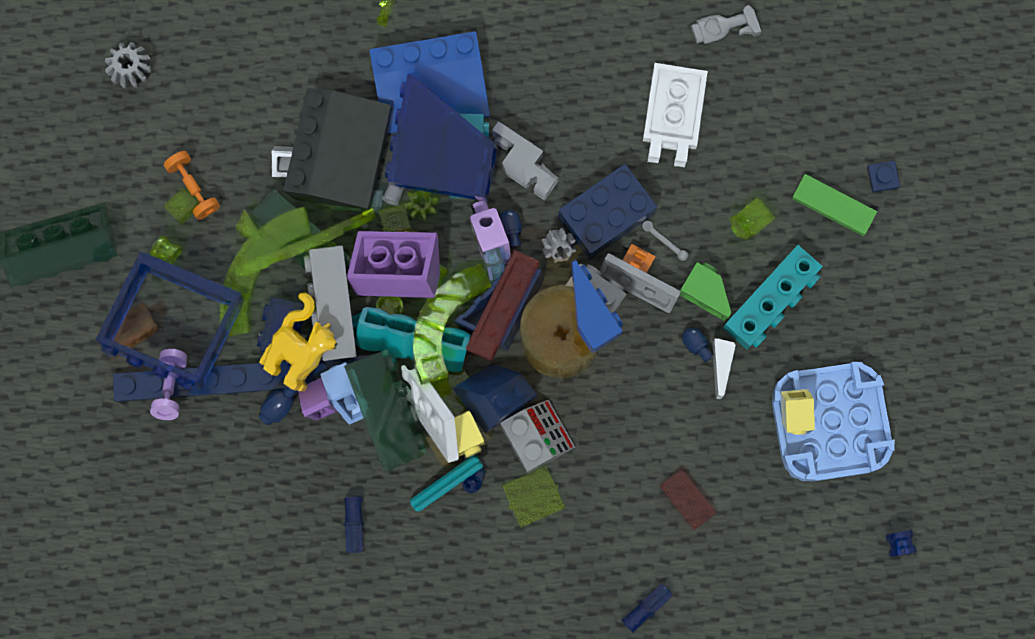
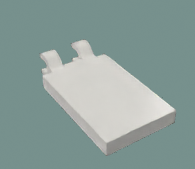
M658 63L654 64L643 141L651 142L648 162L658 163L661 148L677 150L674 166L685 167L688 148L696 149L708 71Z
M418 360L415 361V369L408 370L405 365L401 366L403 379L411 385V390L408 386L404 387L405 399L411 402L414 413L447 462L459 459L454 416L423 374L422 363Z

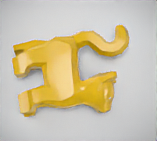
M300 293L298 295L299 299L304 303V308L302 310L290 311L286 315L282 326L273 335L272 343L266 348L259 361L260 364L264 365L263 369L274 376H278L281 372L280 364L283 360L289 362L291 367L285 376L284 384L292 390L300 392L307 389L305 379L318 366L323 353L335 350L338 345L334 339V333L330 330V323L321 326L319 322H315L309 341L304 339L293 328L294 322L304 321L313 314L315 308L314 300L307 293Z

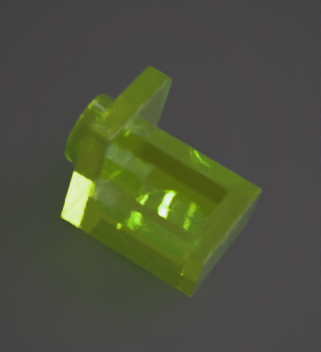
M760 197L729 218L732 223L730 227L734 234L739 238L743 237L744 240L751 239L776 219Z

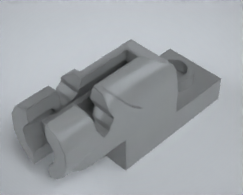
M498 121L492 130V137L495 138L494 142L504 150L511 149L502 163V169L505 174L525 189L529 188L530 184L537 183L534 187V194L546 200L556 186L559 177L554 175L543 163L541 165L538 164L543 158V151Z

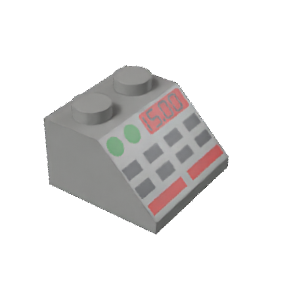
M549 400L526 408L500 423V427L527 474L575 448Z

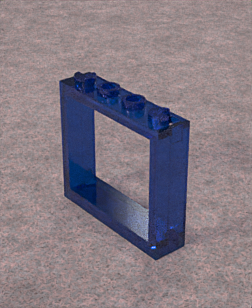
M140 251L95 340L102 347L101 351L111 357H116L117 354L127 358V363L137 368H142L143 365L152 369L151 372L161 378L167 379L170 376L177 379V384L192 390L194 386L202 390L244 303L242 294ZM147 272L229 306L195 375L113 341Z

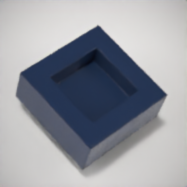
M895 161L867 166L872 193L899 189L900 183Z

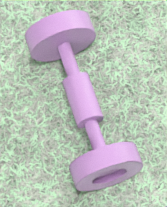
M165 349L160 352L159 364L163 368L168 369V373L164 377L162 389L164 399L154 400L151 404L150 413L155 418L161 420H173L179 415L180 406L175 401L169 399L170 395H173L176 380L174 369H184L187 364L188 357L180 350Z

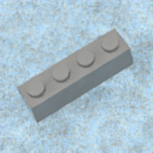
M343 246L308 249L309 255L304 256L305 271L311 272L312 283H308L307 288L308 294L315 300L316 311H313L311 315L312 326H314L315 322H319L321 326L330 323V330L334 333V339L338 343L335 350L323 353L322 360L356 357Z

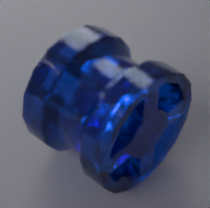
M913 530L885 535L886 541L890 543L891 548L889 550V557L918 552L917 547L912 542Z

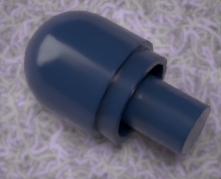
M505 210L499 216L505 234L509 239L511 248L521 246L519 234L522 233L520 217L513 210Z
M696 327L687 328L682 334L683 344L694 356L699 354L705 363L711 360L713 355L707 348L709 343L706 336Z

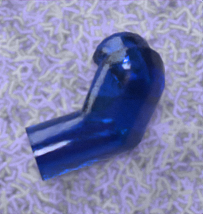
M465 455L462 457L463 462L468 459ZM482 467L463 481V489L466 492L476 493L480 490L486 474L485 469Z

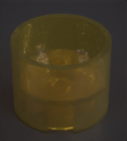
M560 285L544 289L536 294L526 305L520 323V345L524 357L532 367L542 374L553 378H569L584 372L591 366L598 356L600 349L592 354L577 331L572 286ZM561 329L563 333H568L564 341H561L560 337H554L557 335V330Z

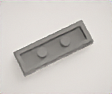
M609 253L600 268V277L607 281L613 280L619 283L624 290L669 314L681 291Z

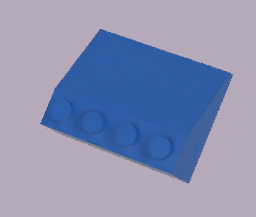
M476 31L369 49L378 102L393 107L387 134L409 131L414 126L427 128L450 124L451 114H484V118L490 117Z

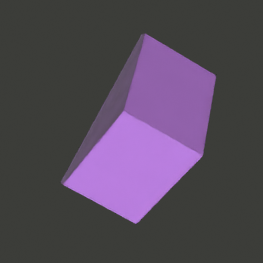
M322 378L307 384L305 391H298L304 417L317 421L337 412L336 408L329 401Z

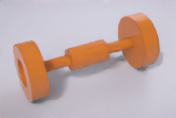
M181 151L169 157L163 165L168 173H173L177 170L181 172L184 177L182 181L191 195L196 196L200 203L192 212L197 220H201L220 208V204L216 198L204 201L197 182L191 174L188 175L184 166L190 163L191 157L187 151Z

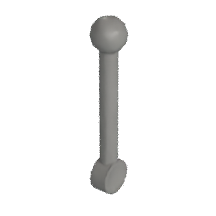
M651 221L643 222V230L651 232L673 250L679 260L684 261L688 258V253L677 248L655 230Z

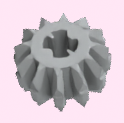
M130 42L128 47L125 48L123 43H119L120 50L116 51L110 48V53L113 57L105 58L106 64L109 65L105 71L107 75L112 76L111 80L114 84L120 82L121 86L126 89L130 81L133 87L137 88L138 83L136 80L140 79L146 82L147 78L143 73H151V67L147 65L151 62V58L149 55H145L146 51L141 46L136 48V45ZM128 61H132L133 65H128ZM126 63L129 68L125 69L123 65Z

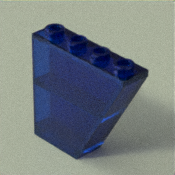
M407 74L406 82H402L400 88V98H403L401 109H397L395 115V124L398 125L397 133L392 135L390 141V151H393L391 162H387L385 168V178H388L387 182L394 187L488 202L497 154L496 145L416 77Z

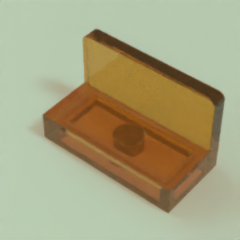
M139 304L99 330L97 335L103 342V348L107 354L115 360L158 332L160 328L145 305Z

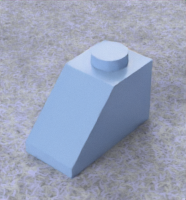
M346 362L333 366L328 371L320 374L329 401L349 425L374 414L356 375Z

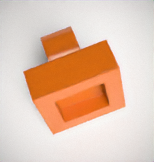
M631 244L622 261L647 273L656 256Z

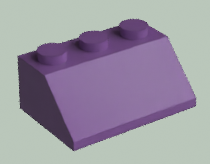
M358 231L347 279L356 295L435 298L440 276L437 233Z

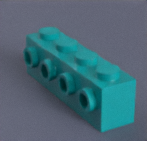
M797 245L730 318L723 329L746 350L751 345L757 348L767 337L763 332L770 325L775 328L785 317L781 312L788 305L793 308L803 296L800 294V291L805 286L811 289L821 276L818 272L823 266Z

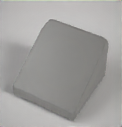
M274 146L272 149V177L287 176L293 147Z

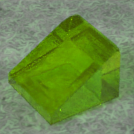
M182 188L163 207L183 225L193 215L192 211L199 203Z
M244 210L235 226L237 232L260 245L263 244V237Z

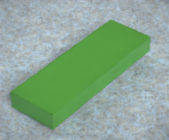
M806 174L803 176L792 197L793 200L862 236H865L877 213L874 209Z

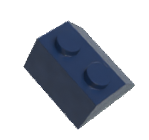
M493 364L453 388V391L468 411L471 412L485 433L498 426L502 421L520 412L537 396L521 373Z

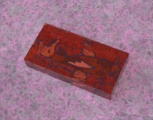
M682 469L660 486L693 530H696L716 514L715 510Z

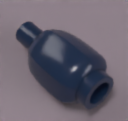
M288 386L285 389L278 388L274 390L261 404L260 420L267 425L280 422L294 405L293 395L298 390H292Z

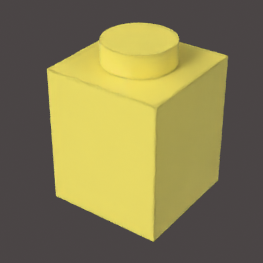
M808 389L781 392L782 424L787 433L801 435L807 431L815 430L814 398Z
M468 411L455 417L458 455L465 454L466 458L482 451L480 446L484 445V440L471 412Z

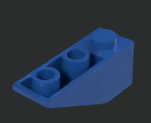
M575 260L572 262L571 271L577 331L593 354L621 336L623 323L616 312L610 313L605 304L608 301L600 288L595 290L591 284L592 276L584 264L580 266Z

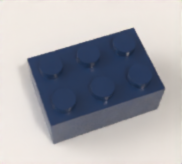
M624 164L559 209L558 218L569 233H572L575 241L590 260L656 213L657 206L627 165Z

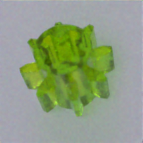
M417 186V192L414 194L407 193L411 202L406 203L405 207L406 209L413 208L411 214L413 219L417 215H422L423 220L426 221L428 213L431 212L436 215L433 204L439 203L438 198L430 197L433 192L431 188L425 192L421 190L420 186ZM419 198H424L425 202H427L423 209H420L419 205H417Z

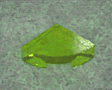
M380 0L379 5L382 7L379 16H377L378 25L387 27L394 6V0Z

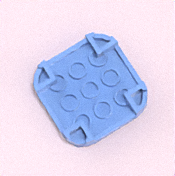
M851 362L850 364L803 371L796 370L787 373L776 383L772 392V408L778 443L784 467L793 478L814 482L867 474L882 468L889 461L894 451V440L891 437L882 389L884 383L881 375H878L872 368L864 365L863 362ZM808 389L814 398L815 430L807 431L801 435L787 433L782 424L781 392Z

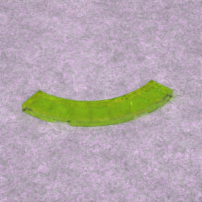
M306 207L288 211L272 219L256 231L235 256L224 281L222 302L220 303L222 338L251 332L249 305L255 281L266 262L279 249L297 238L311 234Z
M373 208L357 213L319 232L249 260L233 269L237 277H244L269 267L270 264L291 258L343 235V232L358 228L375 219L376 215Z
M481 263L453 275L449 281L437 288L435 298H428L422 307L414 331L412 348L414 366L421 385L447 378L448 371L442 355L441 341L443 331L450 317L462 304L472 297L486 292L492 284Z

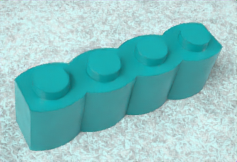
M365 307L362 309L358 321L355 345L365 350L382 351L392 357L409 358L414 362L418 360L424 365L435 364L441 369L459 372L462 371L470 334L460 329L442 328L432 322L415 321L405 315H390L381 309Z

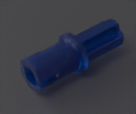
M362 497L344 498L345 523H343L346 533V552L360 553L363 550L362 526H365V522H362Z
M665 585L658 586L643 601L640 599L638 601L640 604L621 621L634 634L651 616L655 617L654 613L672 597V593Z

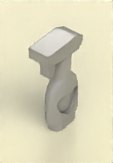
M749 5L744 8L742 14L730 18L712 15L696 20L697 23L691 25L696 43L704 42V44L722 39L727 35L729 29L746 24V27L739 31L740 36L743 34H752L753 36L761 34L755 12Z

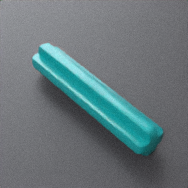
M476 455L471 456L411 498L410 504L416 512L423 510L483 467L481 460Z

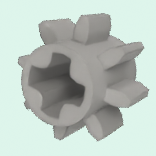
M563 228L560 230H550L546 239L541 240L544 246L542 251L545 257H552L554 263L568 261L572 252H576L573 245L575 239L572 233L566 235Z

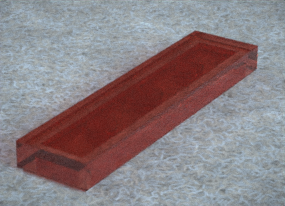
M514 250L466 347L467 351L492 362L540 265L538 260Z

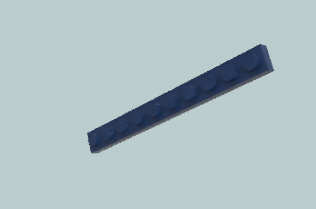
M365 355L326 361L320 359L318 366L305 379L307 385L321 378L320 374L328 371L331 367L346 362L360 384L390 382L389 355ZM282 361L280 364L281 372L278 376L271 375L263 369L264 365L260 363L174 369L176 380L173 395H170V398L274 391L278 388L285 389L287 385L284 384V380L291 364L287 361ZM168 370L113 374L114 401L164 399L162 389L164 377Z

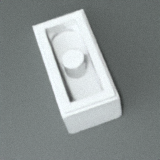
M714 338L712 347L716 399H721L725 394L735 343Z

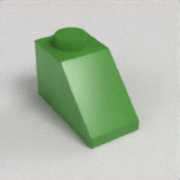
M697 262L681 288L680 296L726 322L731 314L722 278L717 274V269L707 263L701 265Z

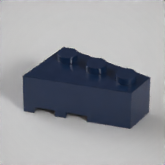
M516 259L492 283V286L481 297L479 296L463 315H460L455 320L456 324L460 329L508 351L544 281L541 270Z

